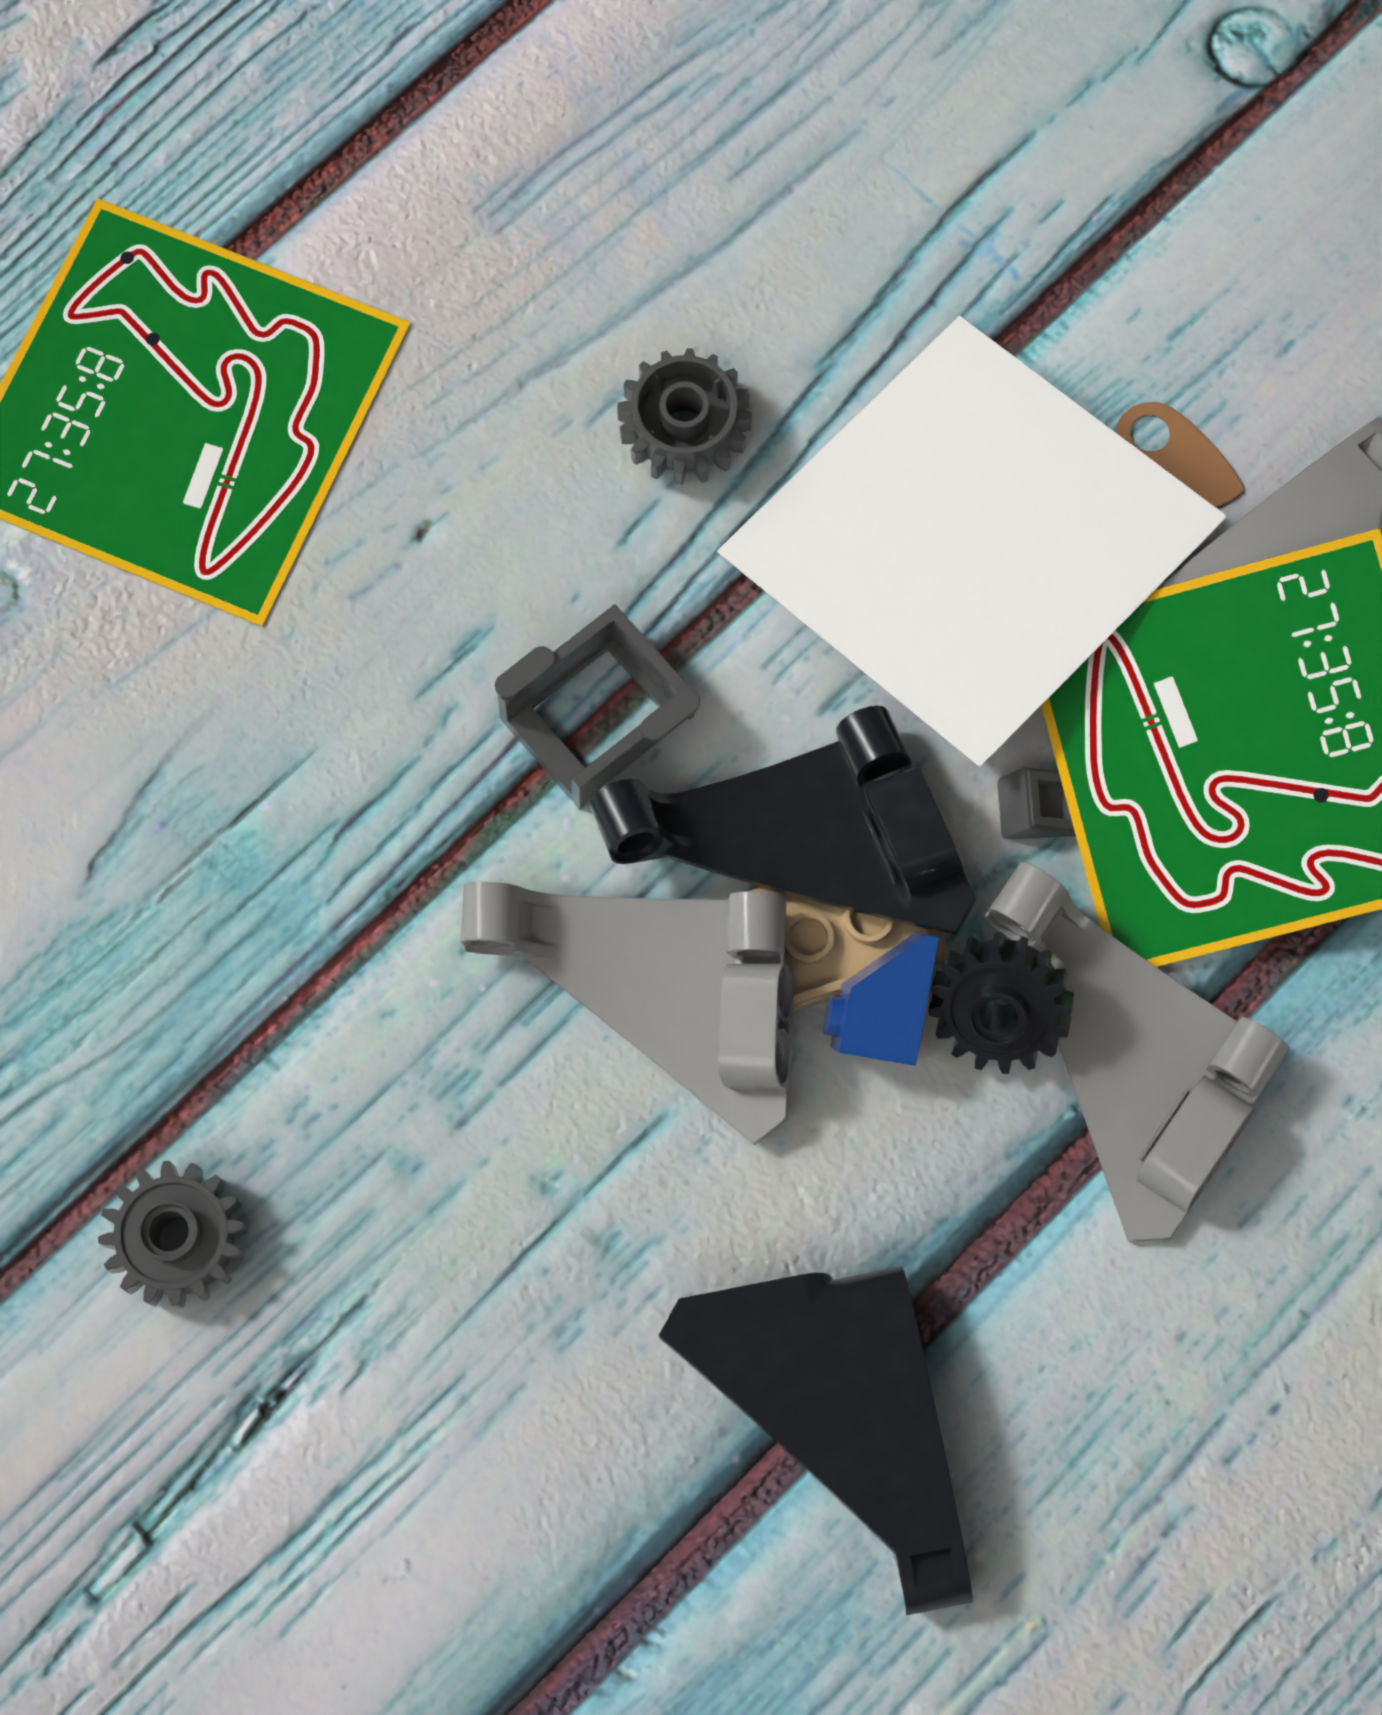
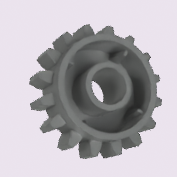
M687 348L685 354L679 356H671L667 350L661 352V361L652 366L644 361L639 364V380L626 379L623 384L624 397L628 401L618 402L617 405L618 421L624 423L619 427L621 443L634 444L631 448L632 462L637 465L650 459L651 477L658 479L666 469L673 470L676 485L683 484L686 472L695 471L702 483L707 482L708 466L715 464L725 472L728 471L731 461L728 450L743 454L746 449V436L742 432L751 431L752 412L745 410L749 407V391L743 388L735 389L738 385V372L734 368L724 372L718 367V356L712 354L707 359L697 357L691 348ZM682 409L692 410L698 414L695 419L685 422L671 417L674 412Z
M163 1161L160 1177L156 1179L143 1168L137 1170V1181L140 1186L132 1192L128 1188L118 1185L115 1188V1192L124 1202L120 1210L113 1208L103 1209L101 1216L114 1224V1232L105 1233L98 1237V1244L105 1248L116 1250V1254L104 1263L106 1270L112 1274L128 1272L123 1278L120 1288L130 1295L145 1285L143 1301L151 1306L156 1307L163 1294H168L171 1305L177 1309L184 1308L186 1294L194 1293L204 1302L211 1299L208 1285L216 1279L228 1285L232 1278L225 1270L230 1260L242 1261L245 1256L241 1250L234 1246L235 1237L248 1233V1227L242 1221L232 1220L231 1215L242 1206L239 1199L234 1195L219 1199L218 1197L223 1192L226 1183L217 1175H214L204 1184H201L203 1169L194 1163L189 1164L183 1177L179 1176L176 1166L170 1161ZM186 1220L189 1233L185 1243L176 1250L163 1251L159 1241L162 1229L171 1221Z

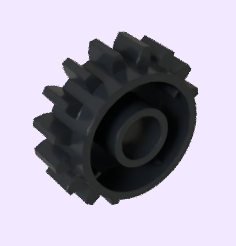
M994 933L992 940L979 943L974 937L968 939L965 952L962 955L954 951H950L947 954L943 971L937 970L933 980L931 992L934 994H932L928 1012L929 1016L939 1018L935 1032L938 1039L954 1037L955 1041L951 1055L958 1058L968 1051L976 1055L975 1069L982 1070L989 1059L998 1061L1002 1074H1009L1012 1060L1020 1059L1021 1063L1028 1070L1034 1069L1038 1051L1053 1057L1057 1052L1059 1037L1067 1038L1072 1019L1070 1014H1072L1075 996L1074 992L1066 990L1068 979L1066 968L1055 969L1051 964L1052 952L1048 949L1039 952L1029 946L1028 938L1023 936L1018 941L1003 939L1001 933ZM992 1000H1005L1012 1005H1000Z

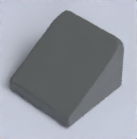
M1024 767L998 780L1000 823L1003 838L1032 839L1076 836L1059 771Z

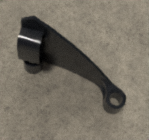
M868 706L846 716L836 727L839 741L747 774L688 791L669 794L649 790L641 781L636 779H623L602 787L590 800L591 810L610 858L617 864H631L667 857L777 892L957 935L976 902L956 847L917 762H911L891 715L883 706Z
M900 1266L834 1280L831 1275L826 1273H807L679 1298L658 1335L659 1339L767 1433L893 1552V1558L896 1561L903 1590L906 1616L972 1603L971 1581L950 1473L920 1334L903 1267Z

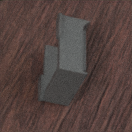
M616 604L607 609L554 652L544 646L536 647L502 673L495 681L500 720L579 810L596 791L688 718L689 720L692 719L700 706L698 693L687 685ZM606 651H609L659 708L585 768L536 713L534 708Z

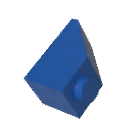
M915 932L842 983L840 996H830L825 1012L823 1033L824 1035L832 1036L831 1048L839 1053L916 1066L940 937Z

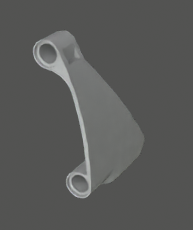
M1380 417L1375 418L1297 474L1167 579L1158 589L1378 529L1382 513V419Z
M1021 862L984 917L1009 940L1018 941L1023 936L1028 938L1029 946L1039 952L1046 949L1051 951V964L1055 969L1066 968L1068 972L1066 990L1074 992L1075 999L1072 1014H1070L1072 1019L1067 1038L1059 1037L1058 1045L1128 1242L1171 1239L1245 1128L1255 1110L1254 1103L1290 1051V1048L1283 1039L1267 1027L1246 1017H1241L1238 1021L1234 1020L1152 965L1085 916L1073 903L1066 888L1054 877L1030 863Z
M471 882L464 885L460 941L462 943V951L486 955L523 957L656 1063L752 1144L757 1145L788 1120L793 982L790 968L787 964H784L786 896L772 892L744 891L729 894V900L615 898L548 894L499 882Z

